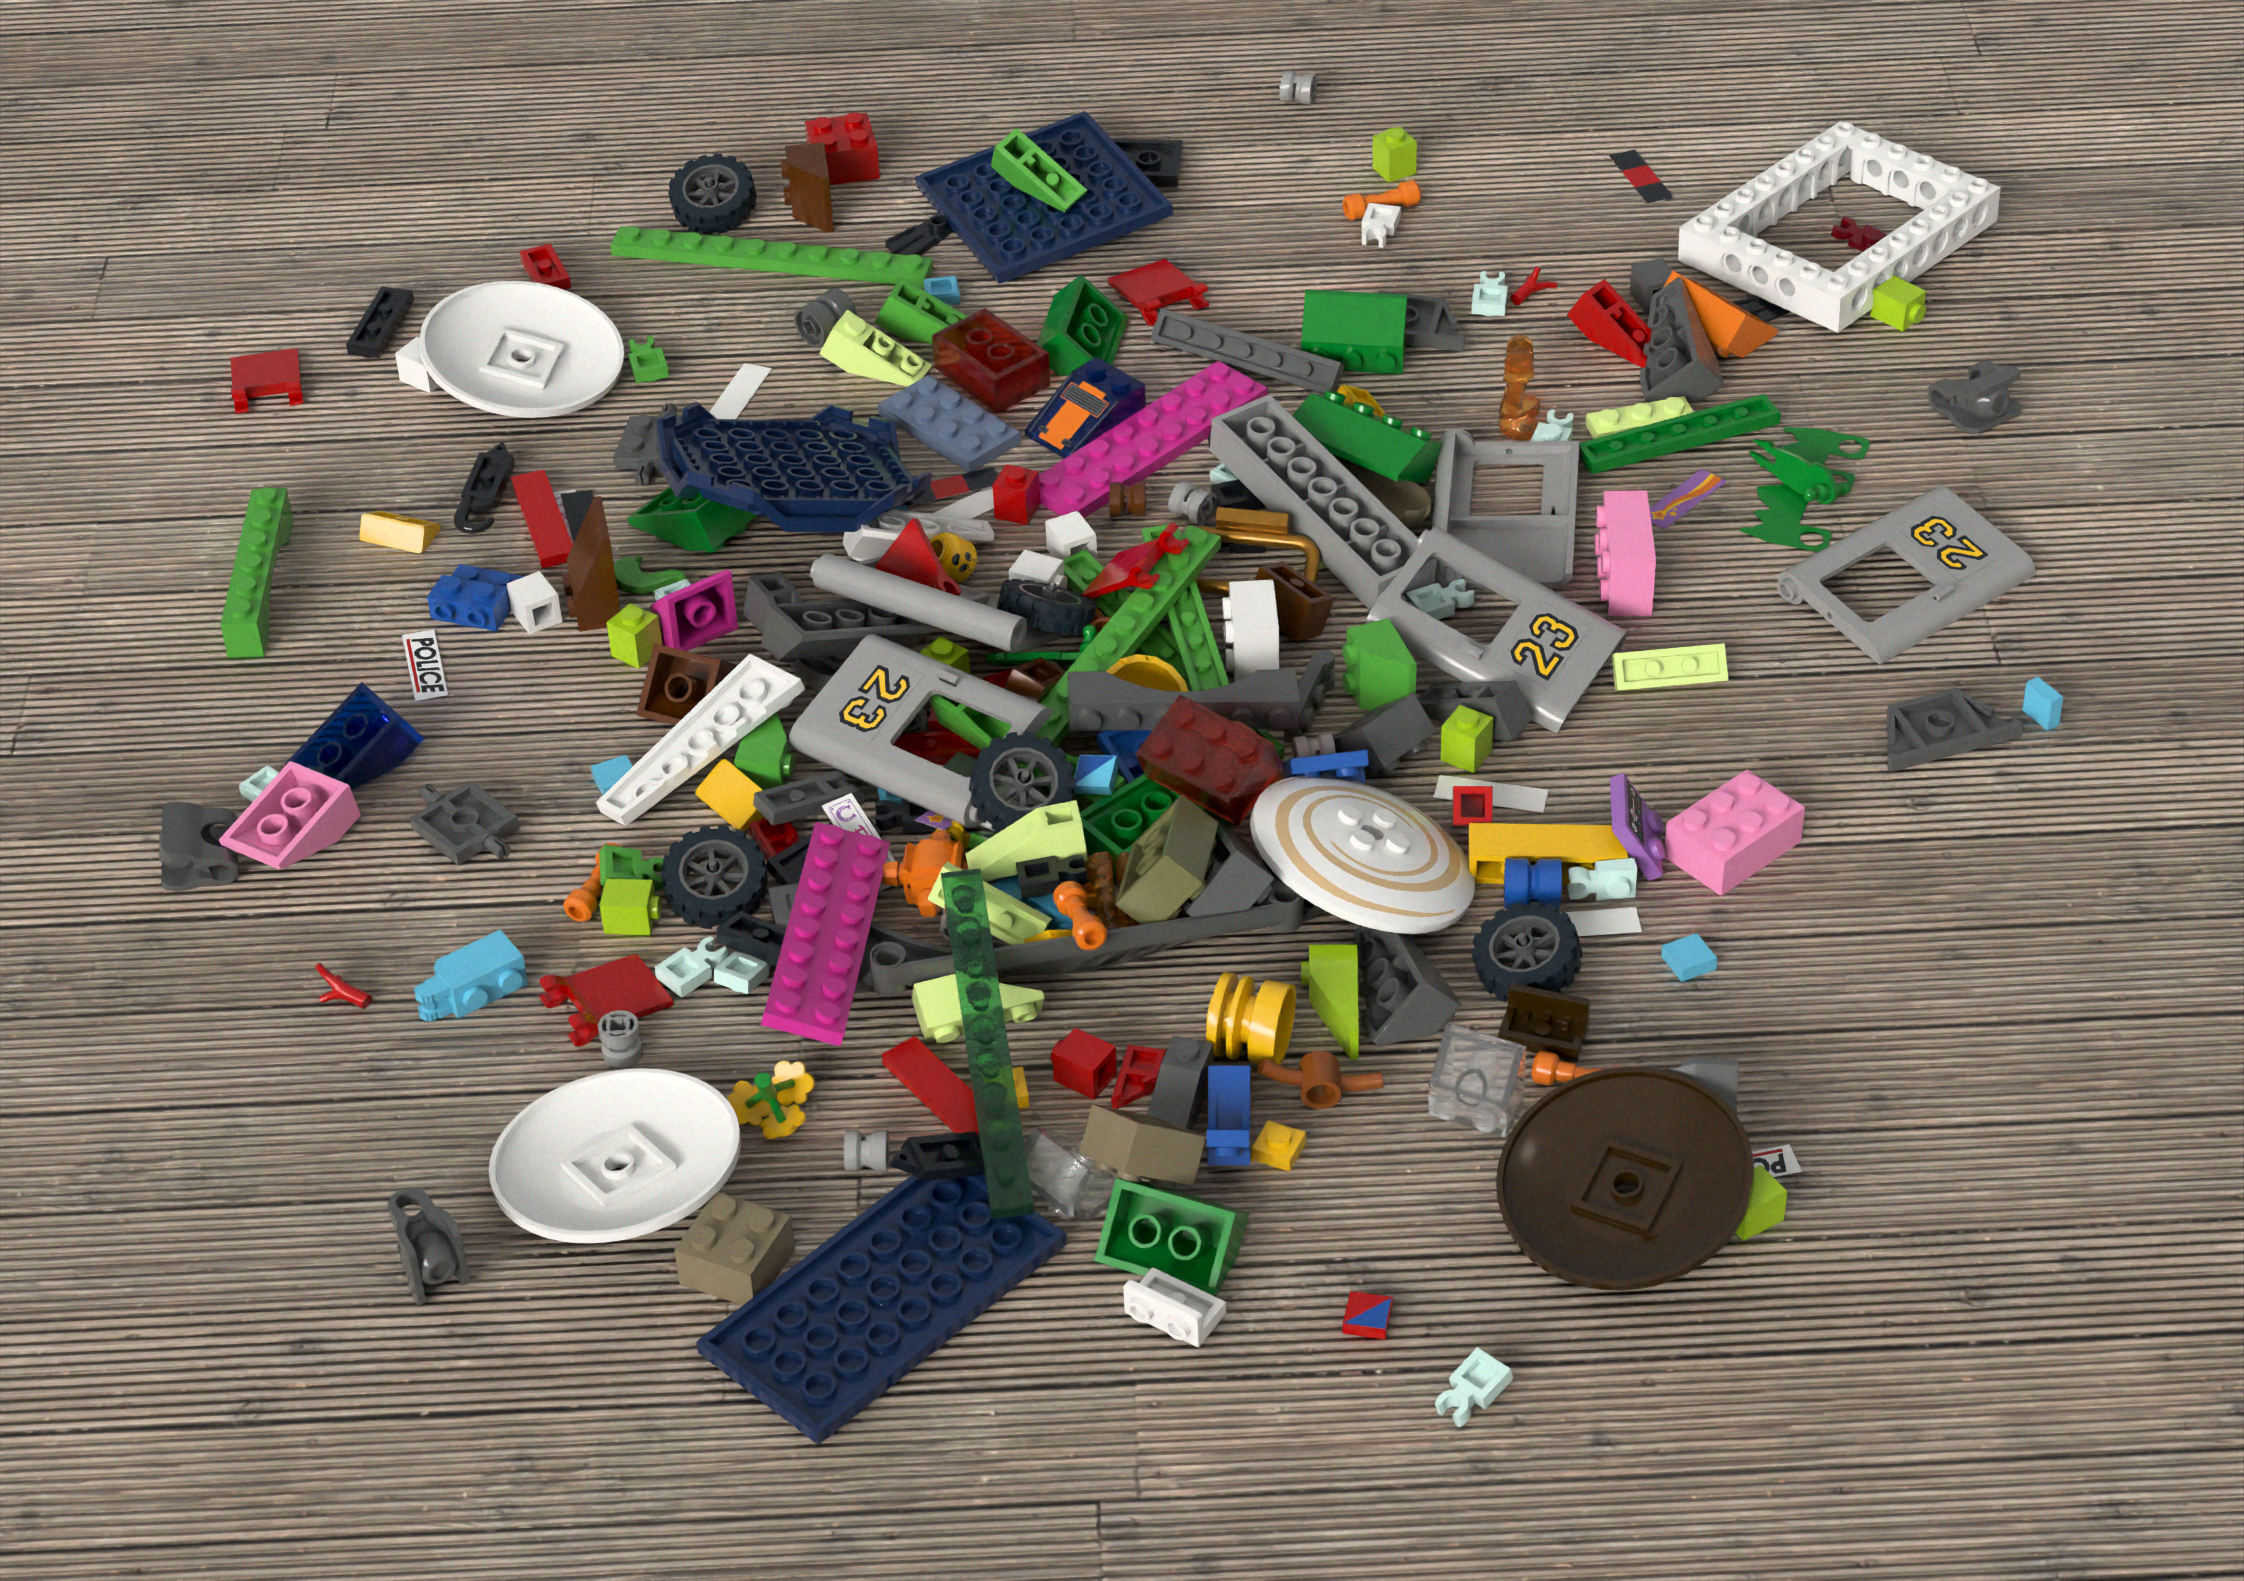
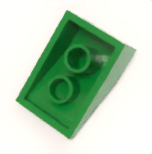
M668 487L626 519L629 525L688 551L705 550L706 553H712L724 547V541L727 538L745 531L748 528L747 523L758 515L719 502L710 501L703 498L700 491L694 498H676L672 489Z

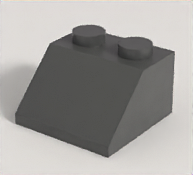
M1413 692L1372 709L1334 735L1333 740L1336 753L1367 750L1369 765L1364 767L1365 775L1377 770L1383 775L1401 764L1399 757L1405 753L1409 757L1427 746L1425 739L1437 731Z

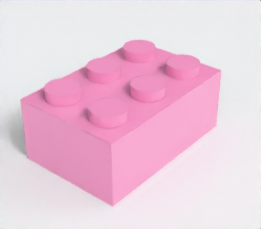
M1647 490L1603 491V506H1596V527L1601 528H1599V533L1594 535L1595 556H1601L1597 557V578H1604L1599 583L1600 602L1607 603L1608 616H1652L1656 554Z
M1746 769L1666 822L1665 858L1720 896H1723L1801 842L1805 807Z

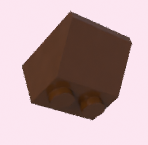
M824 142L785 146L787 159H780L782 179L789 178V186H783L785 206H792L793 218L827 233L834 232Z
M654 643L636 715L676 725L737 664Z

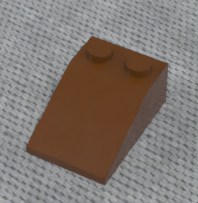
M601 496L594 497L567 557L569 574L562 575L565 596H569L566 597L569 618L577 617L579 632L606 628V622L620 612L611 543Z

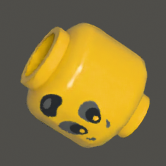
M942 532L930 540L944 571L956 583L959 584L965 581L973 573L977 563V551L971 542L951 532Z

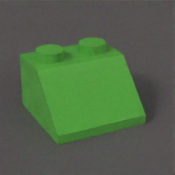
M1389 618L1347 628V644L1342 647L1346 663V673L1342 674V682L1347 695L1352 694L1359 708L1371 711L1376 707L1413 692L1416 695L1417 663Z

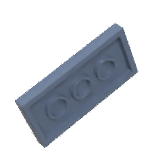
M931 375L925 376L878 403V412L881 417L895 422V426L967 472L975 471L1021 443L1020 431Z

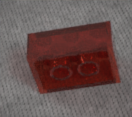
M986 308L932 334L934 368L996 413L1050 386L1049 353Z
M1182 695L1178 696L1135 753L1147 778L1179 795H1184L1192 802L1238 826L1256 803L1260 794L1267 788L1283 766L1273 742Z

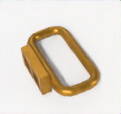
M1217 507L1216 527H1197L1221 536V542L1301 550L1306 555L1303 576L1314 584L1317 582L1320 552L1316 544L1308 537L1291 534L1290 519L1287 513ZM1195 578L1199 593L1229 595V582H1236Z

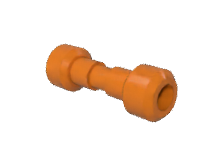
M1408 180L1400 182L1395 189L1387 190L1385 193L1362 196L1360 193L1349 194L1342 201L1343 212L1346 218L1353 221L1364 217L1369 203L1391 206L1401 204L1405 208L1415 206L1421 200V190L1417 182Z
M605 843L607 845L622 847L621 845L616 843ZM600 850L595 856L596 866L591 872L589 880H586L580 889L572 890L563 903L566 914L578 922L589 921L598 908L596 899L601 894L603 887L600 881Z
M1075 881L1061 883L1053 893V901L1061 914L1072 919V935L1077 945L1087 951L1100 948L1107 939V930L1100 918L1088 912L1086 907L1088 897L1083 887Z
M1540 1051L1535 1055L1531 1078L1534 1083L1551 1086L1556 1081L1566 1083L1568 1080L1604 1069L1579 1067L1574 1063L1560 1061L1556 1053Z

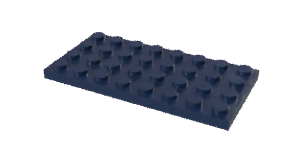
M912 1174L697 1340L698 1353L819 1445L1067 1245V1236L1063 1230L984 1175L918 1182L915 1175Z

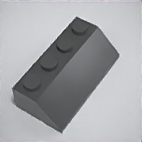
M853 599L768 604L761 645L776 660L784 663H792L796 659L803 658L827 660L830 656L849 657L859 643L870 634L879 635L910 649L931 633L932 626Z
M1216 817L1213 819L1218 822L1214 838L1217 840V844L1210 854L1209 859L1212 860V864L1204 878L1207 884L1196 899L1191 900L1188 898L1182 904L1186 913L1192 917L1249 910L1254 903L1260 904L1264 901L1272 889L1270 883L1274 878L1253 847Z

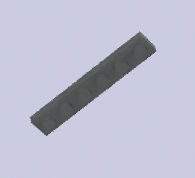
M1163 308L1160 309L1150 338L1151 341L1213 361H1220L1229 366L1321 394H1325L1326 390L1336 392L1345 366L1338 361Z

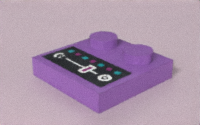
M1624 772L1611 777L1612 831L1631 858L1635 859L1637 866L1648 881L1663 876L1662 859L1666 856L1660 832L1664 831L1662 819L1656 810H1650Z

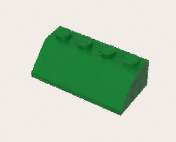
M1326 390L1325 394L1311 393L1292 414L1330 453L1394 481L1429 482L1443 444L1432 439V432L1417 426H1412V429L1402 426V419L1389 414H1383V417L1373 414L1375 408L1360 402H1355L1354 405L1345 402V395L1332 390Z
M1189 747L1116 790L1112 795L1104 797L1079 812L1086 850L1097 869H1104V877L1120 889L1132 844L1181 795H1184L1210 817H1216L1227 827H1230L1240 821V786Z

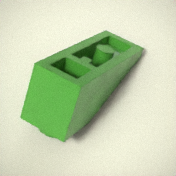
M1017 127L994 147L991 162L993 169L1015 188L1064 213L1087 193V189Z
M901 277L897 280L874 323L883 327L886 331L905 340L973 351L976 350L987 328Z
M777 712L741 738L734 759L735 767L762 790L784 785L786 778L792 777L794 772L795 758L793 754H789L787 737Z

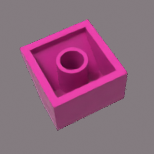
M728 569L670 593L650 605V612L659 617L661 639L665 646L689 651L738 629L732 573Z

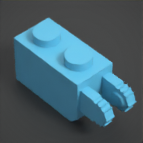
M497 930L437 959L434 965L435 976L425 980L424 983L416 985L414 991L416 1001L420 1002V1006H418L420 1019L432 1022L451 1013H454L459 1019L528 985L524 957L501 930Z

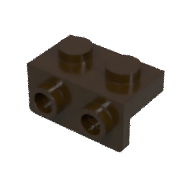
M1511 984L1508 991V1006L1498 1032L1497 1046L1536 1054L1540 1051L1556 1053L1561 1059L1578 1062L1589 1028L1590 1000L1583 997Z

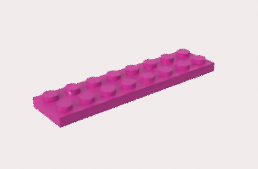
M1216 361L1039 475L1040 504L1060 516L1078 511L1083 518L1089 516L1109 503L1110 482H1121L1123 485L1141 482L1207 439L1211 431L1212 418L1268 395V388L1226 364Z
M815 822L761 1025L841 1047L882 880L883 864L886 863L890 842L878 839L872 835H863L844 830L836 825Z

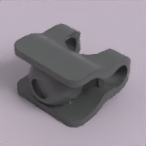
M1983 360L1968 368L1969 380L1955 381L1944 378L1928 388V398L1932 409L1936 413L1950 419L1957 428L1968 434H1979L2021 413V404L2010 398L2009 390L2006 386L2019 380L2021 377V370L2011 365L1999 366L1988 360ZM1944 397L1950 399V403L1947 402V401L1944 399Z
M172 801L163 805L162 830L159 834V860L162 862L161 885L164 889L184 891L199 886H222L230 884L237 878L238 857L231 849L222 847L219 839L238 819L234 812L226 808L200 807L188 802ZM216 824L227 825V827L223 829H217L212 826ZM225 865L227 868L215 869L212 866Z
M408 1187L391 1195L388 1200V1207L392 1223L397 1230L399 1257L402 1267L406 1272L411 1296L416 1304L419 1306L426 1303L423 1283L428 1285L443 1283L452 1275L458 1279L462 1286L470 1283L471 1279L462 1236L452 1216L447 1211L435 1206L422 1188ZM412 1204L418 1205L421 1208L419 1213L410 1217L402 1210L403 1207Z

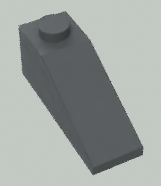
M1516 680L1432 684L1417 698L1427 716L1443 724L1459 705L1493 717L1492 740H1501L1502 742L1516 739L1522 733L1521 730L1533 719Z
M1173 1035L1160 1066L1147 1115L1163 1118L1189 1130L1193 1129L1208 1093V1066H1213V1043Z

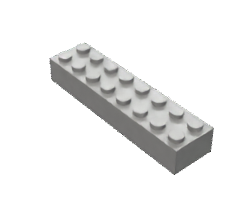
M1270 394L1212 418L1210 451L1271 512L1289 514L1291 532L1312 540L1320 552V561L1371 611L1375 599L1387 589L1416 551L1415 547L1418 538ZM1431 557L1402 594L1405 598L1406 592L1434 584L1437 565L1435 558Z

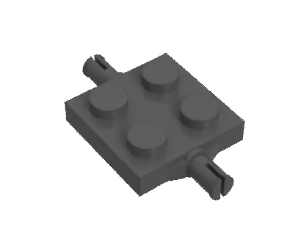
M665 403L659 416L638 415L630 416L613 460L616 469L638 470L635 475V481L640 485H643V481L644 485H647L651 474L654 471L661 470L656 437L657 419L670 413L676 414L677 408L674 404L669 403L668 406V403Z
M470 781L460 788L446 793H440L431 784H425L426 787L422 786L420 788L419 796L429 804L425 809L410 817L412 829L453 862L460 865L484 849L490 850L499 859L509 856L511 847L501 839L520 828L518 816L478 785Z

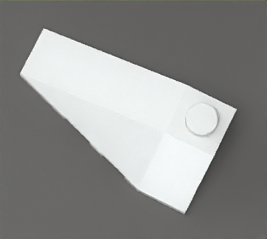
M892 509L888 512H883L868 524L861 525V529L856 532H845L843 545L848 556H851L854 560L864 561L877 557L882 558L912 518L919 519L929 541L942 532H951L972 544L993 541L995 533L988 521Z

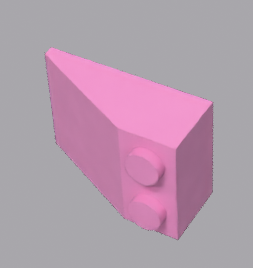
M289 761L224 833L219 842L224 847L282 870L338 842L361 814L348 784Z

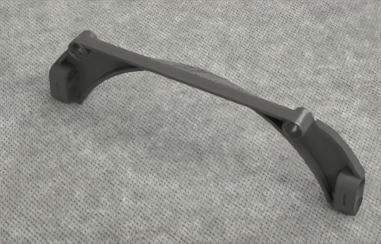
M1263 860L1262 862L1274 878L1270 883L1272 889L1264 901L1260 904L1254 903L1249 910L1197 917L1191 916L1107 930L1105 943L1100 948L1092 951L1081 949L1073 936L971 952L910 938L871 921L855 991H870L874 989L881 995L894 996L905 991L909 984H916L951 974L960 976L1053 975L1089 971L1126 963L1166 949L1217 935L1271 927L1278 932L1290 933L1298 930L1302 926L1303 921H1309L1317 917L1324 910L1287 886ZM799 882L768 887L773 923L785 930Z

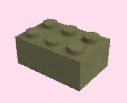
M1181 795L1132 844L1115 905L1141 925L1174 920L1182 908L1181 905L1188 898L1191 900L1196 899L1207 884L1204 878L1212 864V860L1209 858L1217 844V840L1214 838L1218 822L1184 795Z

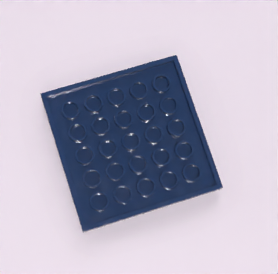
M1086 111L1025 134L1087 189V193L1065 213L1015 188L993 169L991 162L995 146L915 176L916 186L940 215L945 216L948 220V225L998 284L1011 281L1018 276L1041 269L1061 259L1069 258L1076 253L1099 246L1106 241L1127 235L1134 230L1157 223L1173 215V207L1169 200Z

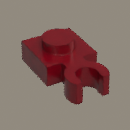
M1848 217L1842 218L1840 226L1835 224L1831 232V236L1834 238L1848 239L1847 246L1862 252L1887 236L1879 229L1867 224L1860 228L1854 220Z

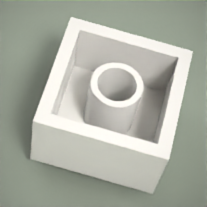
M1274 581L1229 582V597H1222L1223 619H1230V621H1225V626H1223L1224 648L1231 647V649H1225L1226 671H1233L1234 682L1257 670H1279V624Z

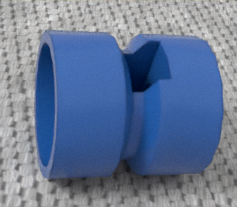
M1505 858L1504 909H1512L1511 905L1522 903V906L1529 905L1530 902H1541L1542 906L1547 907L1548 904H1551L1560 910L1562 890L1561 859H1538L1535 865H1531L1528 859Z

